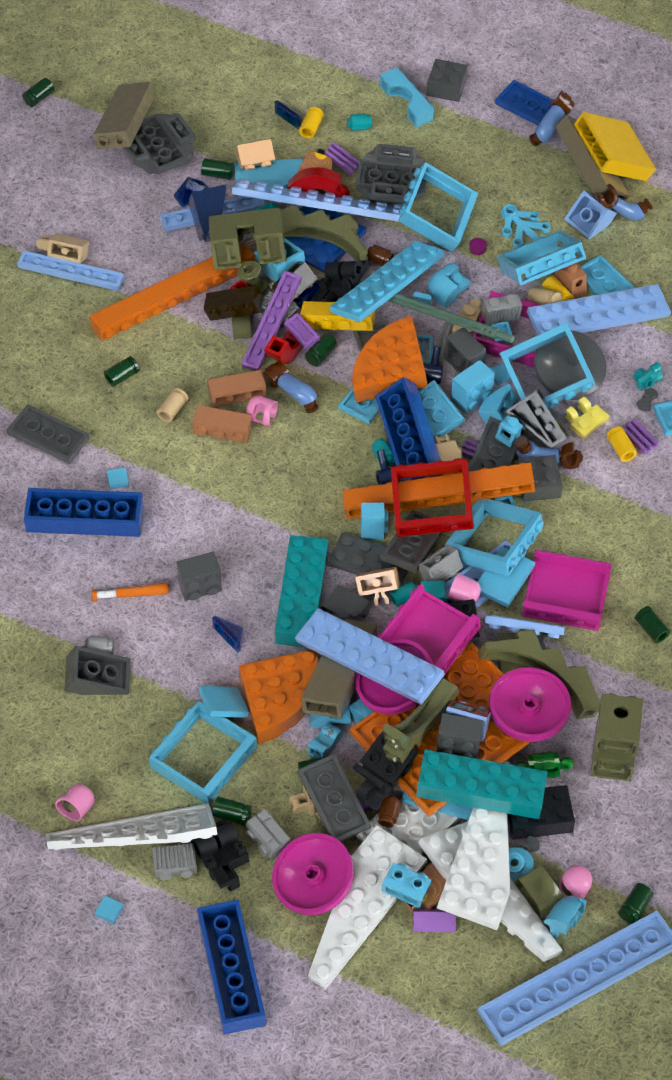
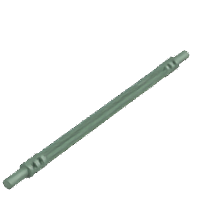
M395 294L388 300L397 305L493 339L499 338L513 343L515 339L513 335L501 332L500 329L400 294Z

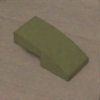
M250 315L233 317V338H252Z

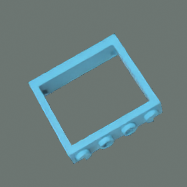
M425 162L420 168L417 167L413 174L415 178L408 186L410 191L406 193L403 199L405 204L399 209L398 213L400 216L398 221L452 252L460 244L478 193ZM422 179L463 202L451 235L410 212Z
M562 230L496 256L501 272L519 285L526 284L586 259L582 243ZM561 241L563 245L557 246L556 242ZM525 273L526 278L522 280L521 275Z
M567 322L500 353L521 400L526 398L510 361L565 336L568 337L586 378L544 398L552 408L557 406L559 401L564 399L570 400L581 391L588 392L595 385L593 376Z
M488 498L477 500L472 507L474 529L455 531L445 545L458 550L462 564L509 576L512 570L517 567L520 559L525 556L529 546L534 543L536 536L539 532H542L544 524L542 514ZM487 515L526 525L504 557L465 547Z
M198 701L192 709L189 708L187 710L186 716L182 720L177 721L173 731L164 736L160 746L152 750V755L149 757L150 768L199 800L210 804L257 748V737L225 717H210L205 705ZM200 718L241 743L204 789L163 763V760Z

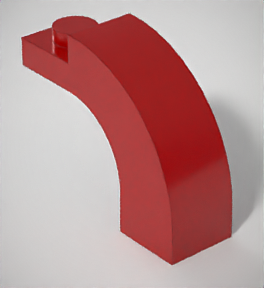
M312 167L299 171L288 181L287 189L298 187L304 192L322 189L329 193H334L335 197L340 198L343 195L349 196L350 193L347 186L340 183L341 175L322 167Z
M287 331L282 339L273 335L264 351L267 357L283 364H289L296 358L303 346Z

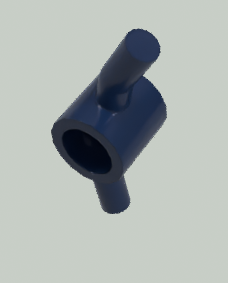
M434 346L431 364H424L427 384L433 380L437 384L441 383L443 366H438L441 347Z
M384 449L377 450L381 470L376 471V480L378 485L392 482L391 467L388 468Z

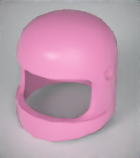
M254 396L248 402L246 414L252 415V421L270 427V417H276L278 402L263 396ZM257 413H264L263 421L255 418Z
M458 573L450 588L447 600L460 602L474 599L476 603L481 593V587L477 581Z
M75 784L69 788L67 794L57 799L55 807L63 816L74 821H80L94 805L95 798L88 787L82 784ZM61 800L68 801L76 809L73 812H68L63 807Z
M570 866L560 878L558 888L564 894V897L568 896L562 890L561 883L563 881L564 886L572 893L570 896L574 895L584 899L592 886V875L584 866Z

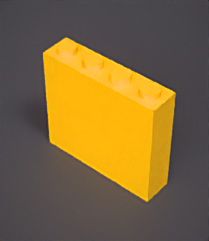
M583 112L574 123L601 172L647 181L656 170L628 122Z

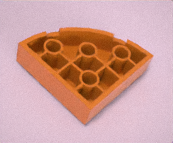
M412 316L397 320L382 328L370 338L358 354L352 376L356 403L376 399L375 396L403 377L417 385L418 389L428 387Z
M311 649L239 665V679L254 733L257 737V744L282 735L290 727H294L306 714L303 713L301 697L318 664L316 651Z

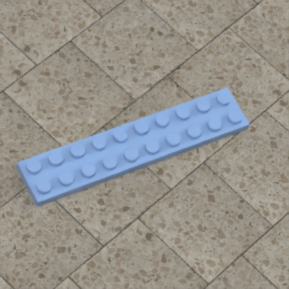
M244 178L236 180L232 187V194L397 222H399L400 216L398 212L402 206L401 204L387 205L383 201L373 203L365 198L355 200L347 195H343L340 198L335 197L334 193L319 194L316 190L304 192L298 187L287 189L283 185L274 184L271 186L263 181L252 183Z
M655 911L480 1006L477 1012L501 1047L671 953L672 930L660 913Z

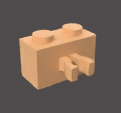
M271 139L237 145L236 147L240 169L245 168V171L253 170L255 166L260 165L262 167H269L275 161Z
M397 567L359 573L355 577L359 596L375 593V606L380 605V592L385 599V603L389 604L390 597L386 591L398 589L400 586Z

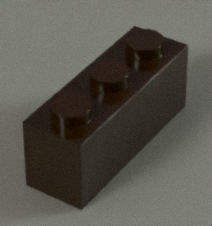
M256 285L206 293L203 310L210 321L260 313L263 296Z

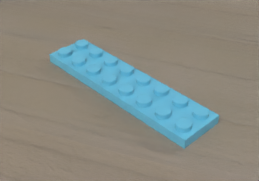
M414 241L332 304L330 312L360 323L443 258L444 250L420 241Z

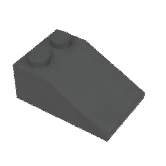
M75 646L66 656L64 691L80 695H128L131 658Z

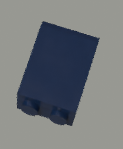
M226 184L192 192L188 203L199 241L210 242L209 216L222 215Z

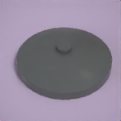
M571 330L595 381V385L588 392L581 391L574 398L570 399L579 400L583 396H590L600 387L606 375V360L602 350L594 340L583 333ZM567 336L536 350L534 356L536 376L542 386L551 394L586 378Z

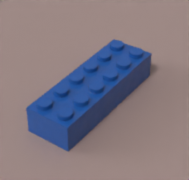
M403 377L375 396L396 465L407 466L420 462L434 463L441 460L417 385ZM439 474V475H430V476L411 477V478H402L401 481L403 482V481L408 480V479H412V480L423 479L424 477H436V476H440L441 474Z
M28 488L24 513L26 532L140 537L144 507L142 492Z
M239 899L197 908L198 923L223 1035L266 1026L265 1011Z

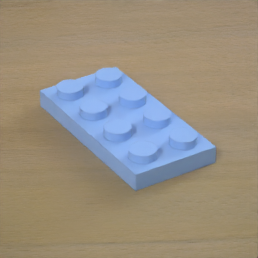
M487 614L485 623L489 624V628L500 629L501 626L509 627L508 631L514 632L521 629L535 630L536 635H540V632L548 633L547 637L559 638L560 635H564L565 626L490 614Z

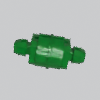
M543 751L542 753L528 755V762H517L515 766L548 771L547 779L561 777L560 769L564 771L572 769L573 761L570 757L559 759L558 752Z

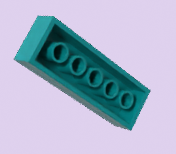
M290 535L275 626V644L306 647L298 643L295 637L316 610L320 609L328 557V539Z
M425 749L416 797L539 819L548 771Z

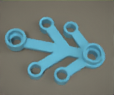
M512 204L505 205L501 210V216L505 219V225L502 229V236L504 238L512 236V221L517 225L516 235L512 244L514 248L523 245V232L534 241L544 236L539 237L532 229H540L542 233L550 231L551 225L548 222H538L540 215L536 211H518L517 207ZM521 218H529V221H523Z

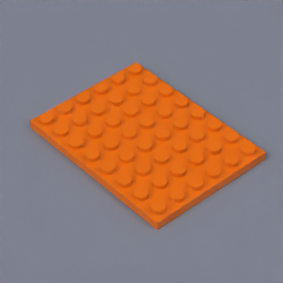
M472 642L465 647L443 678L458 686L460 693L455 701H463L468 705L484 707L489 710L491 690L497 680L504 674L490 660H480L478 656L479 648ZM420 704L406 712L395 715H383L373 712L350 728L349 733L368 751L382 732L385 723L390 726L400 724ZM491 717L484 741L480 742L477 759L503 763L531 742L517 740L508 736L497 727ZM440 724L434 733L432 731L428 732L419 748L413 747L418 754L412 761V767L406 776L399 778L396 782L428 817L448 804L447 802L416 797L424 750L437 751Z

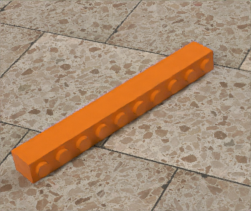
M241 242V265L247 261H255L253 252L244 242ZM212 256L90 315L91 328L101 341L111 338L121 331L128 330L135 324L142 323L146 319L160 314L162 311L173 308L183 301H187L214 286L235 278L238 268L215 270Z
M519 463L510 466L502 465L497 468H482L469 472L471 501L535 492L531 463ZM462 472L398 482L401 511L465 502ZM392 482L383 485H369L362 488L342 490L347 519L361 517V503H384V510H388V513H394Z

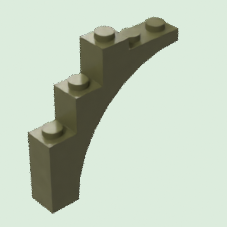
M296 205L280 210L284 238L309 237L321 239L342 248L356 261L366 260V255H368L367 248L360 243L359 236L357 235V221L352 219L349 214L331 220L329 215H326L322 209L305 216Z
M519 630L512 639L486 641L478 651L480 660L507 661L525 668L542 669L555 675L563 682L570 694L571 709L576 719L592 718L599 712L600 701L586 667L571 666L568 668L560 648H545L542 650L535 630Z
M442 678L423 704L419 705L404 721L395 726L385 723L382 728L385 736L384 739L387 741L383 747L386 753L385 757L396 763L398 760L403 763L414 746L419 748L428 732L432 731L434 733L441 723L442 713L446 714V709L452 700L455 701L460 693L458 686Z

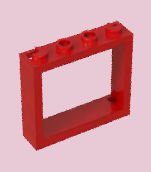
M457 458L453 461L438 460L434 463L420 462L415 465L391 467L397 537L474 529L467 459ZM457 472L463 473L466 514L401 521L398 479Z

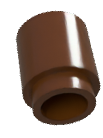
M376 244L372 247L370 246L367 250L368 255L366 256H368V261L381 266L394 258V253H391V250Z
M389 795L381 802L377 814L379 825L392 828L397 823L402 807L399 798Z

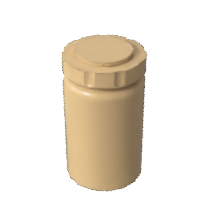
M534 286L528 291L527 300L545 305L561 302L562 295L559 292Z
M174 388L156 411L161 420L170 423L189 399L185 391L180 388Z

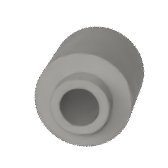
M89 636V640H85V648L113 654V638L108 636Z

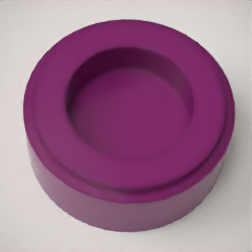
M474 238L469 243V250L474 255H482L487 250V243L482 238Z

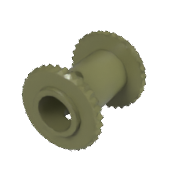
M256 261L243 263L242 267H239L237 270L238 277L244 281L246 280L248 286L256 285L260 293L263 294L268 288V281L259 276L262 270L261 265Z

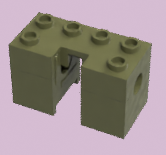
M280 207L209 216L210 245L215 270L242 267L240 241H243V234L251 233L252 239H256L260 265L286 262Z
M602 693L594 735L591 777L631 782L634 760L640 740L643 699L635 696L626 697L613 693Z

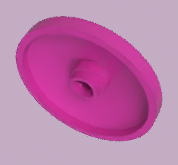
M406 639L387 641L433 665L428 653L416 642ZM359 673L356 674L355 683L358 696L369 709L383 715L400 714L418 704Z
M531 667L518 668L504 674L494 684L490 694L489 710L491 711L494 723L505 734L517 740L537 742L555 736L565 727L570 716L571 698L563 682L550 672Z
M323 833L306 834L291 841L280 852L272 872L273 888L278 899L291 911L307 916L319 915L335 908L346 897L354 879V863L351 854L338 839Z

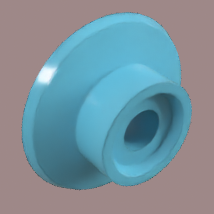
M520 847L509 848L510 878L516 883L517 878L534 870L532 855ZM514 861L519 862L517 866H512Z

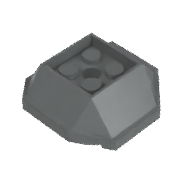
M154 114L144 118L131 147L122 148L135 166L142 168L150 175L154 173L159 175L188 163L196 139L195 134L180 114Z
M378 144L374 150L360 159L355 189L369 199L370 202L383 201L389 204L403 205L405 204L403 199L406 193L410 191L408 186L415 178L413 174L416 168H420L425 161L418 155L414 147ZM422 179L414 201L425 196L426 180Z

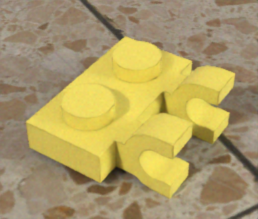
M583 396L578 401L580 405L577 406V409L584 414L579 417L577 411L571 406L566 410L567 415L564 418L571 423L570 429L582 439H585L605 423L610 415L597 404L592 407L589 400Z

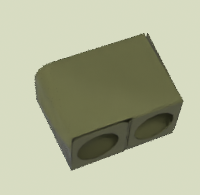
M543 866L516 879L515 885L520 890L525 887L539 906L540 920L548 916L554 905L564 897V894Z

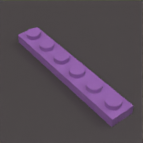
M287 271L283 272L241 363L242 367L253 371L261 369L266 358L264 349L273 335L276 336L302 280L300 275Z

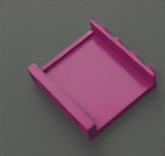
M535 550V566L531 571L523 604L522 617L599 631L612 564L588 560L582 557H572L566 554L551 553L545 550Z
M420 584L417 589H413L408 601L400 606L398 614L389 620L384 632L380 633L377 637L386 642L396 639L416 642L428 653L433 665L442 669L446 674L481 628L480 617L474 614L471 617L467 616L426 592L423 584Z

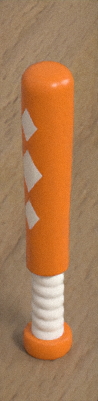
M165 582L116 588L109 591H96L95 589L91 591L92 601H97V599L111 597L125 598L168 594L170 590L169 584Z

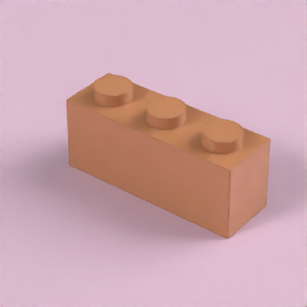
M261 370L207 380L212 407L250 401L254 396L266 397V384Z
M198 405L192 421L193 433L199 436L206 435L217 439L247 443L252 428V415Z

